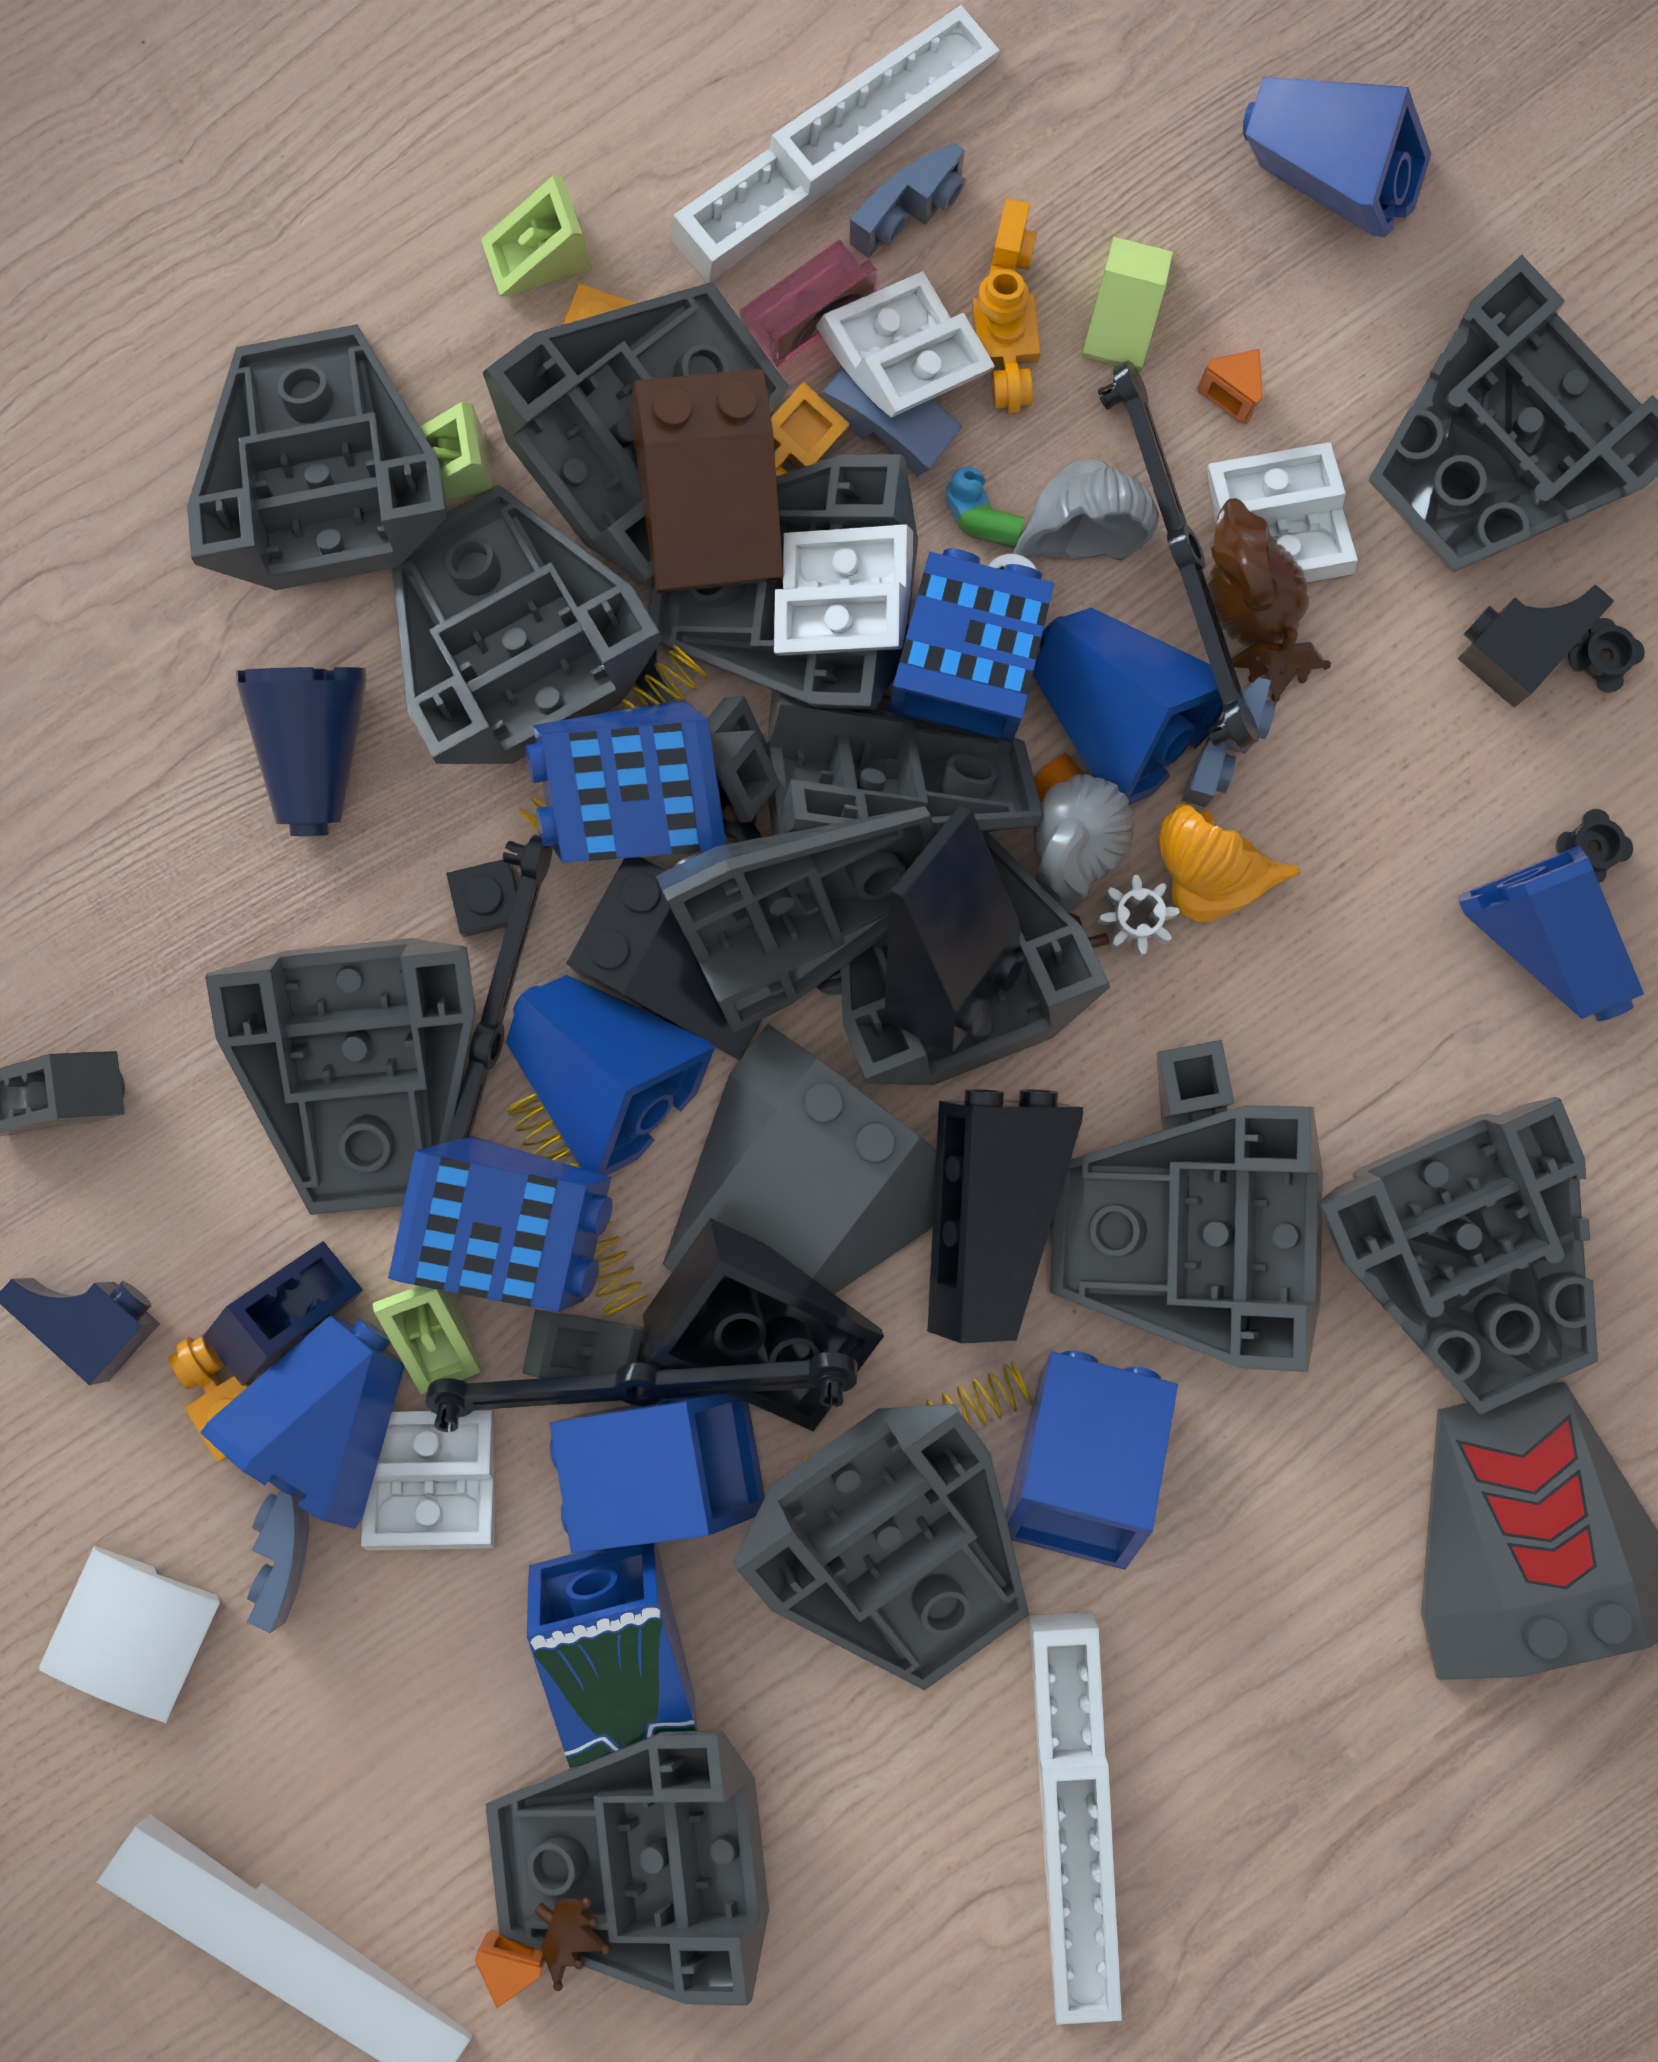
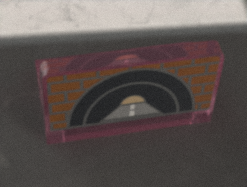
M839 239L740 309L741 320L775 366L778 367L821 336L816 325L823 314L876 292L877 269L870 260H866L859 265Z

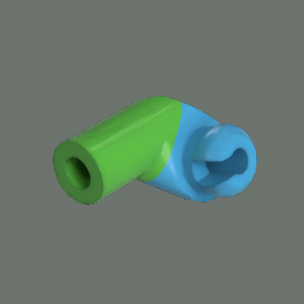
M963 467L956 470L952 475L951 481L946 486V501L959 528L969 536L1015 548L1020 537L1024 517L992 508L983 489L985 478L980 471L972 467Z

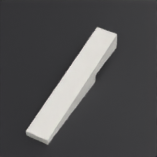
M958 6L772 134L768 150L673 214L670 240L706 283L714 282L994 62L1000 50L963 6Z
M1093 1612L1029 1615L1056 2025L1122 2021L1109 1766L1105 1756L1099 1627Z
M151 1814L133 1828L96 1881L102 1887L380 2062H456L472 2039L473 2033L265 1884L261 1883L257 1889H254Z

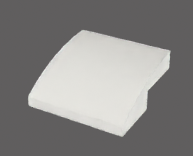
M924 271L823 314L816 325L824 341L852 380L891 418L991 372L995 367L965 314L961 313L952 318L949 316Z
M1331 442L1208 464L1207 474L1215 523L1219 511L1228 499L1237 498L1245 504L1250 512L1267 521L1269 532L1273 539H1276L1277 544L1282 545L1286 551H1289L1293 559L1297 561L1298 566H1301L1304 570L1306 583L1355 573L1358 559L1343 512L1346 492Z
M906 524L784 533L783 589H775L774 653L778 656L902 649L911 592L913 530Z
M473 1410L469 1415L459 1417L458 1429L454 1432L450 1431V1423L448 1432L436 1429L434 1422L437 1414L431 1411L391 1413L362 1519L361 1547L363 1549L372 1551L494 1548L495 1440L492 1410Z
M94 1546L39 1665V1670L101 1700L166 1723L220 1604L218 1595L159 1575L154 1566Z

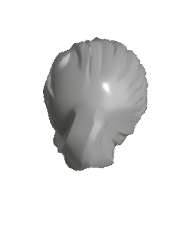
M1097 459L1075 461L1061 469L1044 487L1038 498L1033 516L1022 536L1017 541L1013 554L1024 556L1027 559L1041 554L1051 559L1061 558L1062 556L1083 558L1107 554L1114 559L1122 561L1134 550L1142 548L1152 538L1153 533L1157 529L1159 512L1146 486L1134 477L1110 467L1106 462Z
M1087 774L1072 776L1068 781L1059 782L1049 788L1044 800L1040 803L1043 812L1040 826H1034V843L1036 854L1040 861L1034 878L1067 912H1070L1084 898H1087L1091 885L1097 879L1106 877L1109 870L1116 869L1125 857V854L1132 847L1131 840L1133 837L1134 821L1131 818L1133 816V809L1128 806L1129 800L1125 793L1119 791L1118 785L1105 781L1103 778H1094Z

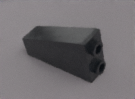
M966 1089L964 1101H939L927 1332L961 1344L1017 1340L1083 1118V1107L1058 1103L1057 1091L1021 1089L1019 1101H1004L1003 1091Z

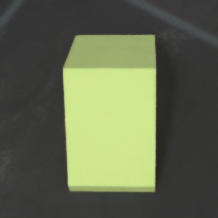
M552 175L481 239L500 296L509 297L591 270L583 234L563 176Z
M1113 237L1081 357L1115 366L1129 360L1138 372L1142 371L1166 288L1173 256L1172 251Z
M460 402L419 427L439 460L445 500L480 495L489 489H493L485 432L472 403Z
M418 1286L373 1303L376 1317L421 1395L427 1393L429 1384L437 1379L454 1378L463 1380L481 1373L480 1364L455 1293Z

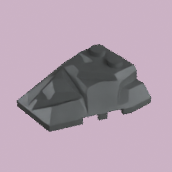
M1523 255L1517 258L1472 299L1460 321L1461 323L1444 352L1439 356L1429 374L1428 380L1412 407L1409 408L1368 480L1452 573L1525 542L1563 523L1586 515L1588 512L1615 500L1638 492L1658 476V400L1652 395L1641 404L1558 315L1565 300Z
M1552 1097L1523 1104L1497 1116L1487 1113L1472 1117L1359 1168L1353 1173L1354 1180L1336 1187L1318 1202L1343 1264L1360 1280L1382 1305L1383 1309L1400 1325L1422 1350L1423 1354L1479 1415L1598 1362L1593 1280L1587 1278L1585 1274L1583 1241L1590 1240L1589 1219L1582 1217L1579 1182L1580 1179H1586L1585 1157L1560 1098Z

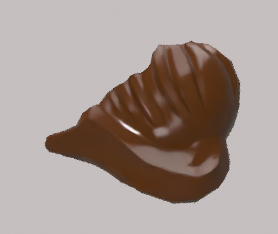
M1237 498L1228 499L1219 511L1216 521L1214 545L1211 547L1212 556L1216 563L1210 572L1212 579L1208 583V589L1221 628L1227 630L1228 636L1231 639H1237L1239 643L1246 646L1255 644L1258 641L1276 643L1278 640L1284 639L1288 629L1297 630L1300 620L1308 609L1309 597L1306 593L1307 583L1304 577V570L1301 566H1298L1291 553L1286 551L1282 545L1277 544L1276 539H1273L1269 532L1267 521L1264 518L1250 512L1241 500Z

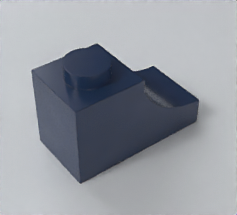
M322 1241L227 1305L203 1335V1338L240 1384L245 1386L273 1366L329 1316H334L353 1302L363 1289L326 1243Z
M34 1278L11 1279L0 1291V1304L88 1385L108 1382L160 1325L147 1312L152 1306L150 1301L139 1290L125 1281H121L119 1285L115 1282L94 1283L86 1293L70 1296L55 1292L43 1286Z

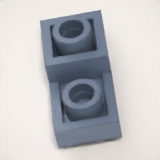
M955 143L935 150L906 166L882 184L850 218V245L870 258L882 242L890 245L895 241L903 230L909 213L926 225L938 208L947 211L960 195L966 179L962 177L965 150Z
M842 366L818 395L850 423L849 428L861 440L874 432L895 454H901L906 460V466L917 477L932 467L962 428L933 399L891 418L859 388Z
M1259 677L1243 691V695L1254 717L1259 738L1266 739L1274 717L1276 703L1266 700L1271 680ZM1208 737L1195 761L1181 801L1206 807L1215 797L1216 791L1226 793L1236 756L1226 754L1227 749L1245 754L1252 745L1240 748L1235 741L1230 739L1221 743V745L1214 746Z
M280 1490L278 1496L270 1493L261 1505L252 1529L260 1532L252 1551L275 1561L273 1567L265 1564L250 1588L247 1600L255 1603V1606L247 1623L268 1633L273 1632L286 1622L302 1578L309 1534V1513L298 1506V1501L304 1493L300 1497L291 1496Z

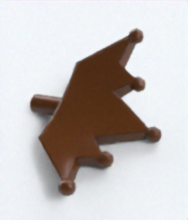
M1294 629L1286 631L1282 644L1258 641L1231 658L1234 667L1249 669L1248 681L1250 683L1266 674L1267 679L1271 680L1270 686L1273 691L1271 700L1273 702L1280 700V695L1296 674L1298 675V681L1303 684L1307 681V677L1312 669L1323 668L1327 670L1331 667V662L1322 658L1312 642L1295 643L1298 632Z
M585 1897L583 1900L562 1898L556 1902L554 1912L544 1903H540L535 1909V1914L550 1925L541 1949L554 1982L553 1988L555 1991H560L563 1988L562 1978L566 1966H574L579 1970L583 1968L584 1962L579 1958L578 1952L602 1951L605 1955L611 1952L610 1945L605 1944L590 1928H595L599 1924L598 1919L585 1910L591 1906V1898Z

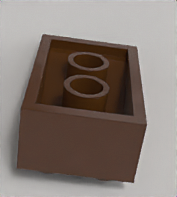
M764 369L635 380L629 409L656 593L782 580L783 564L774 439Z

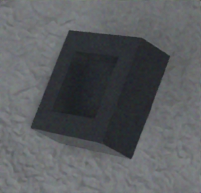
M502 859L446 873L459 931L463 937L507 927L517 892L512 864L504 863Z

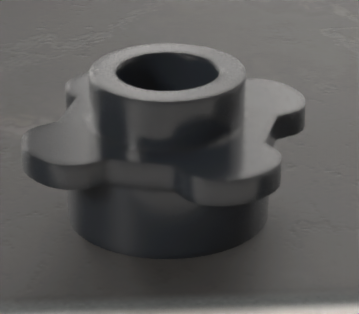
M1599 618L1589 629V636L1582 645L1575 646L1570 650L1568 663L1574 671H1584L1594 678L1599 690L1605 693H1612L1623 686L1624 674L1633 665L1643 660L1645 650L1643 644L1635 639L1627 629L1616 626L1609 618ZM1602 650H1608L1611 653L1609 661L1602 659Z
M1600 809L1587 811L1582 817V823L1572 832H1563L1556 840V851L1558 854L1580 845L1588 856L1599 883L1605 880L1607 870L1618 862L1627 861L1633 853L1632 841L1625 836L1621 827L1609 820V815ZM1591 841L1599 844L1600 849L1598 852L1595 853L1589 849Z

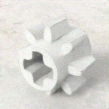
M1134 875L1130 879L1129 892L1123 895L1119 890L1112 887L1106 892L1105 897L1115 908L1112 912L1100 915L1097 919V924L1112 926L1116 934L1110 944L1112 949L1119 947L1123 941L1134 944L1137 957H1143L1147 952V940L1150 937L1164 945L1172 939L1170 933L1162 925L1165 920L1175 918L1180 911L1179 908L1165 907L1161 896L1166 890V884L1162 883L1152 891L1142 888L1139 875ZM1140 903L1147 906L1150 912L1145 920L1152 928L1144 923L1136 929L1129 927L1126 920L1130 916V911L1124 905L1131 909H1135Z

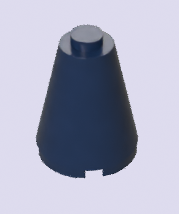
M290 667L236 671L237 687L276 824H289L290 836L329 835L328 823L341 822L367 682L366 668L334 667V670L314 669V667Z

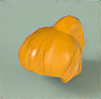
M1182 803L1177 805L1162 821L1158 843L1160 855L1172 877V901L1175 907L1179 908L1180 914L1196 922L1215 921L1237 912L1256 901L1273 886L1294 878L1301 873L1297 865L1274 861L1264 853L1256 850L1251 842L1242 838L1237 831L1224 830L1220 826L1215 825L1210 811L1197 812L1191 805Z

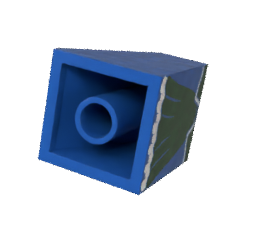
M657 1543L578 1552L529 1565L527 1639L569 1768L584 1765L660 1732L697 1731L695 1696Z

